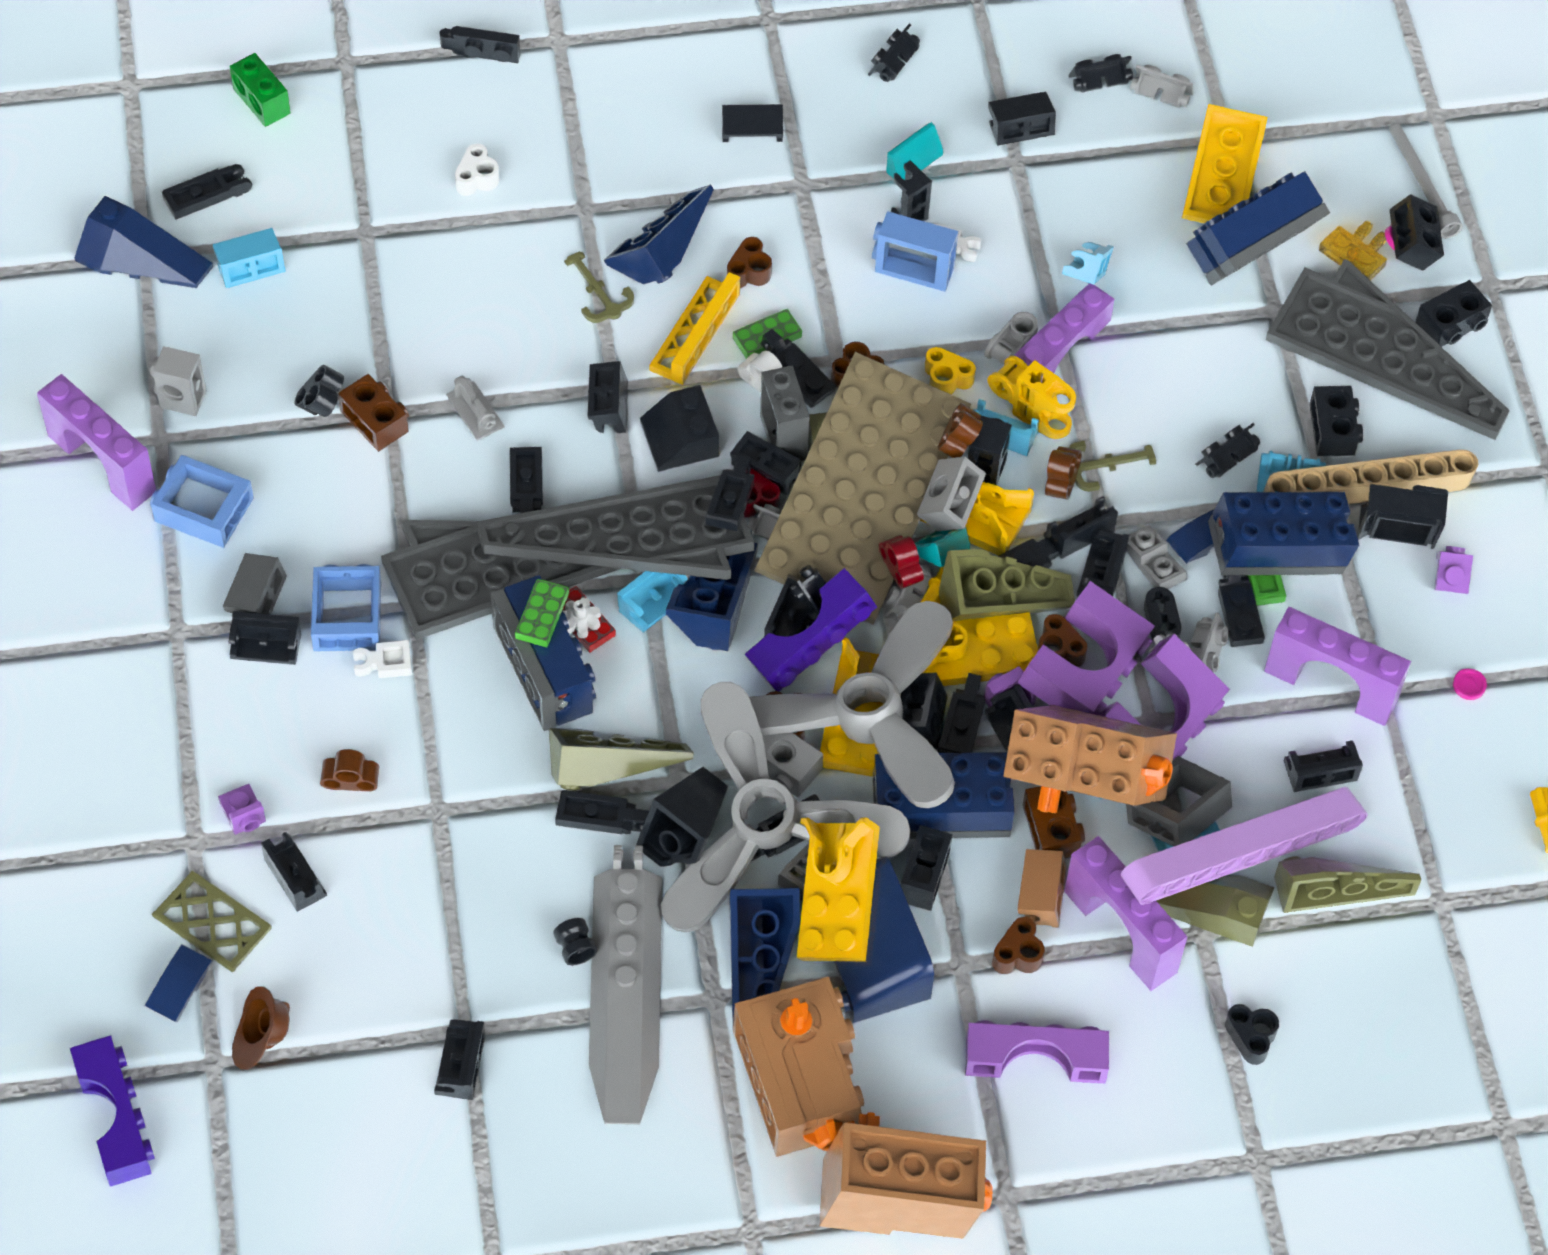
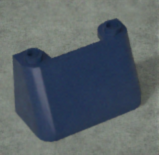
M887 856L876 859L866 962L834 961L842 980L841 995L844 1007L841 1009L843 1013L849 1012L853 1023L931 999L934 981L932 960L893 866Z

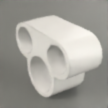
M482 144L470 145L455 171L456 190L463 196L472 195L477 189L490 191L499 184L498 163L495 159L488 157L487 148Z
M765 350L760 354L752 353L737 367V372L745 382L761 393V373L782 368V365L774 354Z

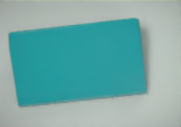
M932 122L926 124L888 152L886 173L893 179L894 173H898L905 180L906 171L903 167L909 160L922 171L943 155V147L936 127Z
M966 527L964 529L947 531L935 530L915 543L919 557L939 567H944L948 551L970 549Z

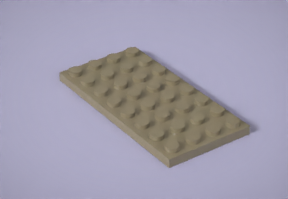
M855 352L754 572L785 584L788 574L798 578L801 576L800 570L807 565H811L812 568H817L827 583L845 568L867 591L877 605V608L864 620L874 625L894 580L881 557L878 544L898 535L913 537L921 519L917 512L938 460L948 458L947 454L938 450L939 441L957 406L963 403L970 408L971 403Z

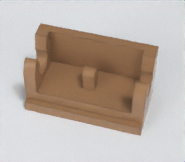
M1026 849L1017 910L1019 914L1031 918L1036 925H1048L1059 928L1067 871L1063 851Z

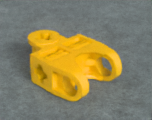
M1011 355L1005 359L1004 366L998 372H993L988 376L987 381L991 390L997 396L1013 405L1012 414L1018 419L1030 425L1032 418L1038 419V432L1052 439H1061L1070 433L1072 420L1067 413L1075 407L1076 394L1072 387L1035 360L1028 366L1019 357ZM1057 395H1066L1070 402L1059 404ZM1057 419L1063 422L1066 427L1056 430L1050 427L1049 422Z

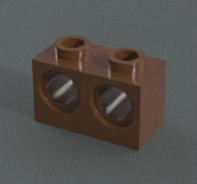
M369 374L338 393L340 412L378 452L409 432L407 421L409 414L405 406L399 401L395 402L390 397L386 386L381 381L376 382Z
M1041 786L1025 789L1022 806L1035 850L1063 851L1065 859L1071 858L1072 853L1080 849L1081 843L1085 842L1083 825L1081 822L1077 823L1074 813H1076L1074 795L1072 793L1068 794L1067 791H1061L1057 813L1042 812L1037 809ZM1061 834L1065 836L1066 839H1057L1053 835Z

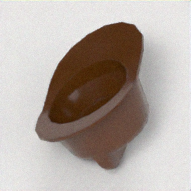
M257 986L248 994L234 1036L232 1058L234 1064L241 1070H249L260 1061L266 1049H271L284 1040L289 1029L290 1005L285 1001L273 998L270 990L264 986Z

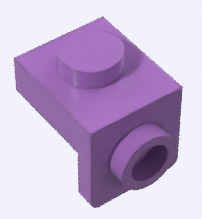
M1446 546L1445 552H1437L1436 559H1438L1434 590L1468 594L1473 555L1465 554V548Z
M1020 666L1004 675L1003 673L996 674L987 682L984 695L985 703L988 707L992 706L990 702L992 697L1019 685L1017 682L1023 674ZM1022 687L1032 707L1035 706L1037 696Z

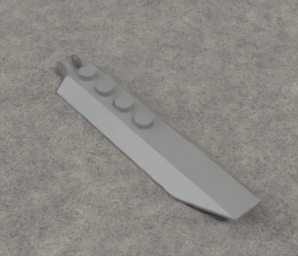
M614 845L613 869L594 876L592 940H594L597 947V953L592 958L589 1069L604 1124L640 1125L659 1069L662 877L643 869V846L635 845L633 850L635 869H621V862L623 861L622 845Z

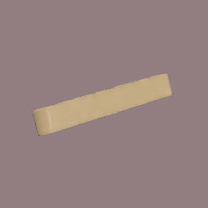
M1453 450L1280 471L1269 476L1263 492H1345L1348 504L1368 502L1370 484L1413 490V486L1421 485L1446 489L1449 492L1460 491L1469 486L1479 464L1477 457L1468 450Z

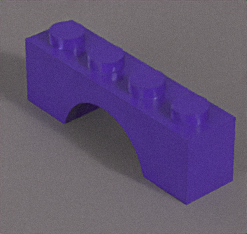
M845 568L819 589L822 598L821 610L809 628L799 634L786 637L768 633L744 654L775 691L780 692L784 687L791 685L798 675L810 665L815 664L828 649L842 641L849 631L860 622L866 620L871 612L877 608V605L867 591Z
M110 1035L71 1047L70 1052L83 1093L102 1096L116 1107L114 1123L109 1131L96 1141L110 1187L152 1174L148 1161L154 1160L155 1157L150 1140L142 1141L139 1130L146 1128L140 1107L132 1108L130 1099L137 1096L131 1076L124 1078L121 1068L128 1066L122 1046L114 1047Z

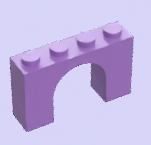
M60 374L37 392L48 437L68 454H71L86 442L96 453L106 470L111 493L130 510H135L153 495L156 486L148 450L63 374Z
M1090 581L1070 608L1065 619L1099 644L1105 654L1107 667L1095 671L1078 668L1043 644L1017 683L1031 691L1048 705H1056L1099 715L1107 706V704L1102 702L1105 696L1112 699L1123 684L1118 680L1120 675L1122 674L1127 678L1138 663V661L1133 659L1135 654L1143 656L1153 640L1148 636L1155 625Z
M1288 606L1275 631L1264 672L1295 685L1306 662L1322 661L1332 664L1348 673L1359 686L1360 697L1355 713L1385 726L1398 702L1411 661Z
M1172 634L1159 641L1141 665L1168 691L1173 700L1175 718L1169 732L1177 733L1173 754L1174 760L1185 753L1188 748L1185 743L1190 737L1193 739L1206 727L1204 720L1208 715L1213 716L1223 707L1225 702L1222 698L1230 689L1175 634ZM1118 701L1105 707L1102 713L1099 714V716L1141 725Z
M1097 836L1072 853L1064 892L1085 916L1104 903H1108L1125 924L1133 943L1129 967L1147 988L1153 991L1178 973L1188 936L1157 901L1144 905L1138 902L1121 878V872L1126 866L1105 842Z

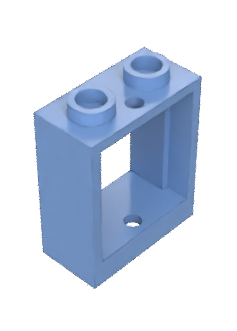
M887 211L883 223H877L873 235V240H876L872 252V259H876L875 272L946 292L955 267L959 231ZM889 243L937 256V261L890 248Z
M181 455L177 463L169 467L165 482L160 490L157 489L153 493L150 507H152L155 522L224 548L254 497L250 480ZM187 478L229 493L213 520L171 504Z
M368 564L341 567L336 565L313 567L311 619L313 650L353 651L357 648H365L369 651L376 650V643H380L381 623L380 567ZM371 590V622L323 623L324 591Z

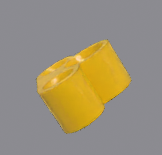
M933 347L927 351L924 368L925 372L930 376L929 385L951 395L955 392L956 388L966 390L973 386L976 367L972 361L940 347ZM939 377H945V378H948L949 380H948V381H941V380H939V379H937V378H939Z

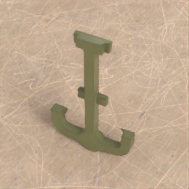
M579 251L568 256L564 263L567 266L575 264L590 285L586 287V291L588 293L594 291L606 307L605 311L599 314L591 313L587 306L582 308L581 313L588 321L599 323L608 318L615 320L620 318L623 311L632 307L634 304V293L629 286L623 288L621 295L628 299L620 304L612 303L602 289L605 286L603 281L597 282L581 261L585 258L584 253Z
M1079 441L1071 444L1069 448L1085 452L1086 444L1085 441ZM1151 445L1144 446L1145 451L1114 457L1110 453L1105 454L1103 459L1081 462L1075 480L1076 485L1081 490L1087 492L1100 489L1098 481L1087 483L1083 480L1081 475L1083 471L1109 467L1111 472L1116 471L1115 465L1148 459L1150 465L1156 464V457Z

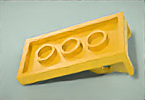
M1208 104L1182 219L1206 223L1215 216L1227 212L1228 209L1239 202L1249 199L1268 117Z
M983 482L965 525L969 543L998 556L1008 551L1032 511L1034 491L1030 488L1027 491L1004 490L997 485Z
M1030 612L953 621L950 637L928 668L922 673L937 672L943 686L966 684L968 673L980 675V682L989 681L996 674L1003 673L1004 675L1018 666L1024 672L1038 652Z
M844 637L832 694H837V691L849 678L861 673H871L879 654L855 650L849 638ZM868 702L856 707L854 711H874L884 704L881 702ZM840 725L825 727L820 752L823 753V768L873 777L875 754H878L874 743H858L849 739L842 731Z
M861 817L856 823H816L810 818H801L800 823L806 826L810 839L797 958L802 961L866 962L880 826L866 817Z

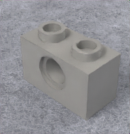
M163 346L159 357L153 359L150 369L151 376H154V393L158 395L160 408L197 416L207 392L200 354Z
M965 456L938 460L917 515L937 531L964 529L986 473Z
M793 733L763 735L770 779L778 781L799 798L822 771L823 753ZM778 758H785V759H787V760H789V761H787V762H778V761H776V759H778Z

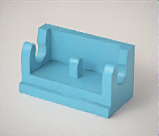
M273 228L213 244L218 260L217 265L226 288L286 272L282 250Z
M1085 242L1082 244V247L1091 249L1093 253L1083 250L1073 251L1074 261L1064 266L1062 274L1095 284L1105 276L1114 246L1108 244L1105 247L1093 242Z
M979 399L977 410H973L982 416L998 418L1005 423L1012 424L1008 450L1028 456L1038 434L1039 420L1032 418L1031 425L985 409L986 401Z
M645 571L617 593L619 612L644 633L666 615V608L673 589L678 584L683 585L688 578L686 575Z

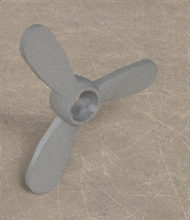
M924 601L915 603L906 610L886 639L872 672L857 674L849 678L840 687L837 694H778L749 697L762 736L840 725L842 731L849 739L858 743H874L887 773L912 804L920 808L939 806L953 793L955 785L950 767L933 746L902 719L903 705L900 693L928 668L943 648L953 628L951 613L945 606L937 602ZM868 702H881L884 704L874 711H854L856 707Z
M718 682L704 691L701 698V715L715 751L739 791L734 796L731 807L733 827L705 850L697 863L691 864L665 893L661 902V912L670 927L685 933L696 931L702 927L729 896L730 889L735 888L758 848L764 850L778 848L788 842L792 836L809 841L810 835L806 826L800 823L801 818H810L816 823H856L861 817H866L880 826L877 857H893L905 849L910 840V826L903 813L891 806L850 800L797 802L787 787L776 780H771L769 777L762 732L750 698L744 689L732 682ZM762 798H773L781 805L786 804L787 807L784 810L780 825L771 831L760 832L750 824L745 825V819H747L751 804Z

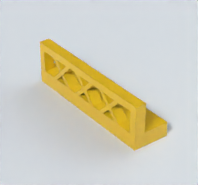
M729 272L723 282L706 276L650 363L649 371L681 385L684 384L740 295V276ZM708 289L717 291L711 301L707 302L705 294ZM703 312L697 323L693 324L690 318L692 314ZM689 334L683 345L679 347L676 341L678 336ZM675 356L671 362V369L661 365L663 359Z

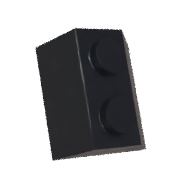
M701 385L670 392L640 417V424L658 472L719 457V433Z

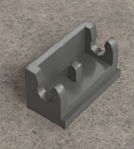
M250 553L244 554L223 604L226 612L233 613V611L271 615L287 577L278 557Z

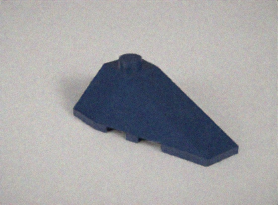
M712 185L692 190L663 212L665 216L642 227L643 234L636 237L633 241L631 238H628L604 259L606 265L643 285L654 281L660 284L673 276L672 270L681 263L714 191Z
M107 196L102 198L87 217L74 257L76 262L102 274L112 275V272L129 274V277L134 279H140L141 276L157 278L160 283L197 288L213 268L211 261L131 207Z
M754 543V551L726 556L731 568V579L690 576L687 582L683 585L678 584L673 589L666 608V615L696 646L712 650L729 651L756 558L758 543Z
M799 888L730 889L732 1025L735 1003L780 990L800 925Z

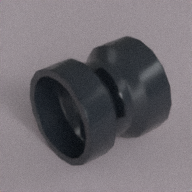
M583 918L566 920L553 931L556 942L563 947L562 956L567 965L574 966L585 963L597 953L594 940L588 938L589 928Z

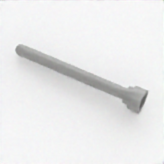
M1399 123L1391 124L1389 130L1428 202L1437 206L1441 237L1447 239L1456 236L1463 228L1457 214L1446 209Z

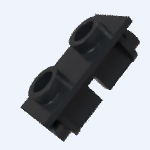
M910 23L902 32L897 28L886 41L890 45L887 50L881 48L873 57L871 62L874 64V67L868 73L869 76L876 70L883 81L889 82L894 80L905 66V63L898 56L907 63L919 49L920 39L916 35H910L907 32L911 26Z
M1114 54L1105 57L1104 61L1095 63L1091 59L1083 60L1075 64L1076 66L1068 76L1069 78H1077L1073 79V86L1075 91L1080 90L1081 93L1102 89V77H1105L1107 88L1128 84L1129 80L1133 79L1132 69L1126 68L1132 57H1121V54Z
M1252 423L1244 429L1240 424L1224 435L1227 441L1222 445H1219L1216 441L1201 451L1204 458L1195 463V465L1198 466L1204 462L1207 466L1206 472L1211 478L1223 476L1224 473L1237 465L1230 454L1233 453L1236 459L1241 462L1258 450L1260 439L1255 434L1251 435L1248 431L1255 424Z
M807 565L800 570V577L796 578L791 574L787 576L793 584L790 587L792 594L800 603L805 601L811 610L807 615L813 623L821 610L822 598L819 595V589L826 582L817 568Z

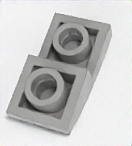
M1150 525L1129 534L1127 551L1153 587L1170 589L1187 580L1186 570L1168 553V543Z

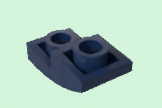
M1214 509L1187 523L1167 538L1166 541L1186 564L1208 555L1214 547L1208 524Z
M181 944L157 982L145 1006L174 1022H178L194 991L197 992L213 960Z

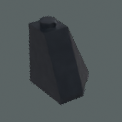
M704 766L653 799L636 845L643 846V853L660 867L671 866L679 862H685V864L697 863L702 856L728 785Z

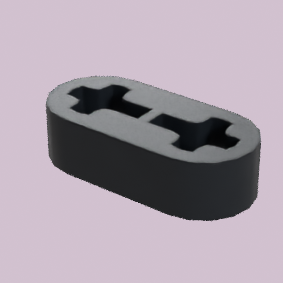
M1164 587L1150 589L1145 597L1144 612L1146 620L1155 625L1150 633L1153 642L1154 638L1158 635L1167 636L1165 631L1161 630L1163 622L1166 623L1168 631H1172L1171 633L1176 634L1180 638L1182 627L1173 593ZM1159 599L1161 604H1164L1163 612H1160L1157 603H1154V600Z

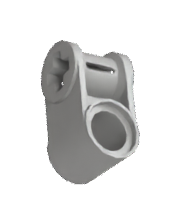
M1029 312L1016 313L1002 330L990 340L985 349L984 356L988 359L994 358L1004 365L1007 357L1014 356L1037 334V318Z

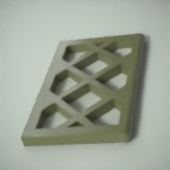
M193 870L156 911L152 913V917L231 972H235L242 961L272 929V925ZM195 882L207 891V895L187 898L186 890ZM222 901L234 909L235 915L214 917L213 902ZM208 903L209 918L189 921L188 905ZM182 906L183 922H173L164 914L172 907ZM249 920L260 928L255 935L242 937L241 921ZM235 922L237 938L216 940L215 925ZM210 926L211 941H200L190 934L189 928ZM238 945V954L231 961L217 953L218 947Z

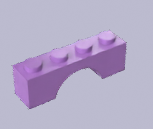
M1089 283L1014 356L1022 359L1028 366L1035 360L1055 373L1064 355L1078 340L1085 336L1092 340L1111 321L1115 299L1094 284Z
M988 1020L969 1023L966 1036L965 1076L1000 1078L1007 1065L1014 1059L1024 1055L1039 1054L1059 1063L1067 1073L1070 1082L1105 1084L1109 1071V1031L1100 1030L1093 1026L1071 1029L1058 1024L1036 1027L1023 1022H1016L1011 1025L995 1024Z

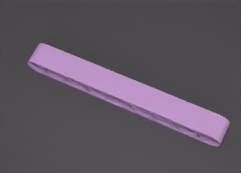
M1343 787L1139 858L1124 868L1121 872V878L1141 905L1148 904L1349 832L1363 823L1368 814L1350 789Z

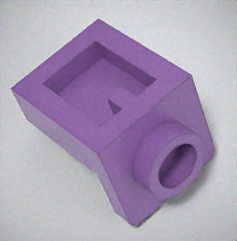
M250 784L218 796L221 808L235 835L241 832L253 831L260 824L266 822L264 808L261 802L257 800Z

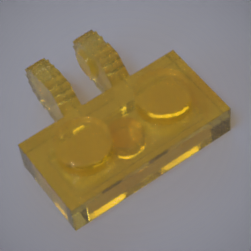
M1368 221L1363 222L1353 235L1341 226H1338L1319 246L1321 253L1340 266L1344 259L1350 261L1370 281L1386 266L1387 259L1377 252L1386 242L1383 231H1380L1371 240L1369 245L1362 242L1369 235L1373 224Z

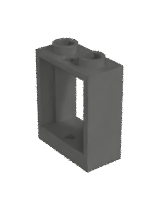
M793 365L763 371L761 373L760 418L768 442L801 459V461H805L808 452L810 416Z
M1180 756L1172 761L1173 770L1168 783L1166 798L1182 786L1200 795L1199 799L1181 813L1160 804L1162 801H1151L1150 803L1135 806L1126 804L1128 824L1173 847L1193 840L1232 808L1231 781Z

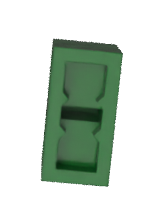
M256 53L230 65L234 91L265 127L291 114L288 90Z

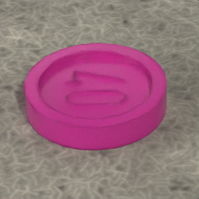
M1463 669L1455 675L1453 680L1454 691L1458 696L1466 700H1476L1482 697L1487 687L1486 678L1475 669Z

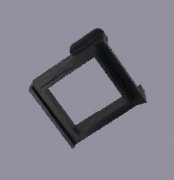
M1370 484L1368 504L1360 506L1358 540L1369 535V538L1427 546V544H1431V549H1434L1445 526L1449 491L1421 485L1413 486V490Z

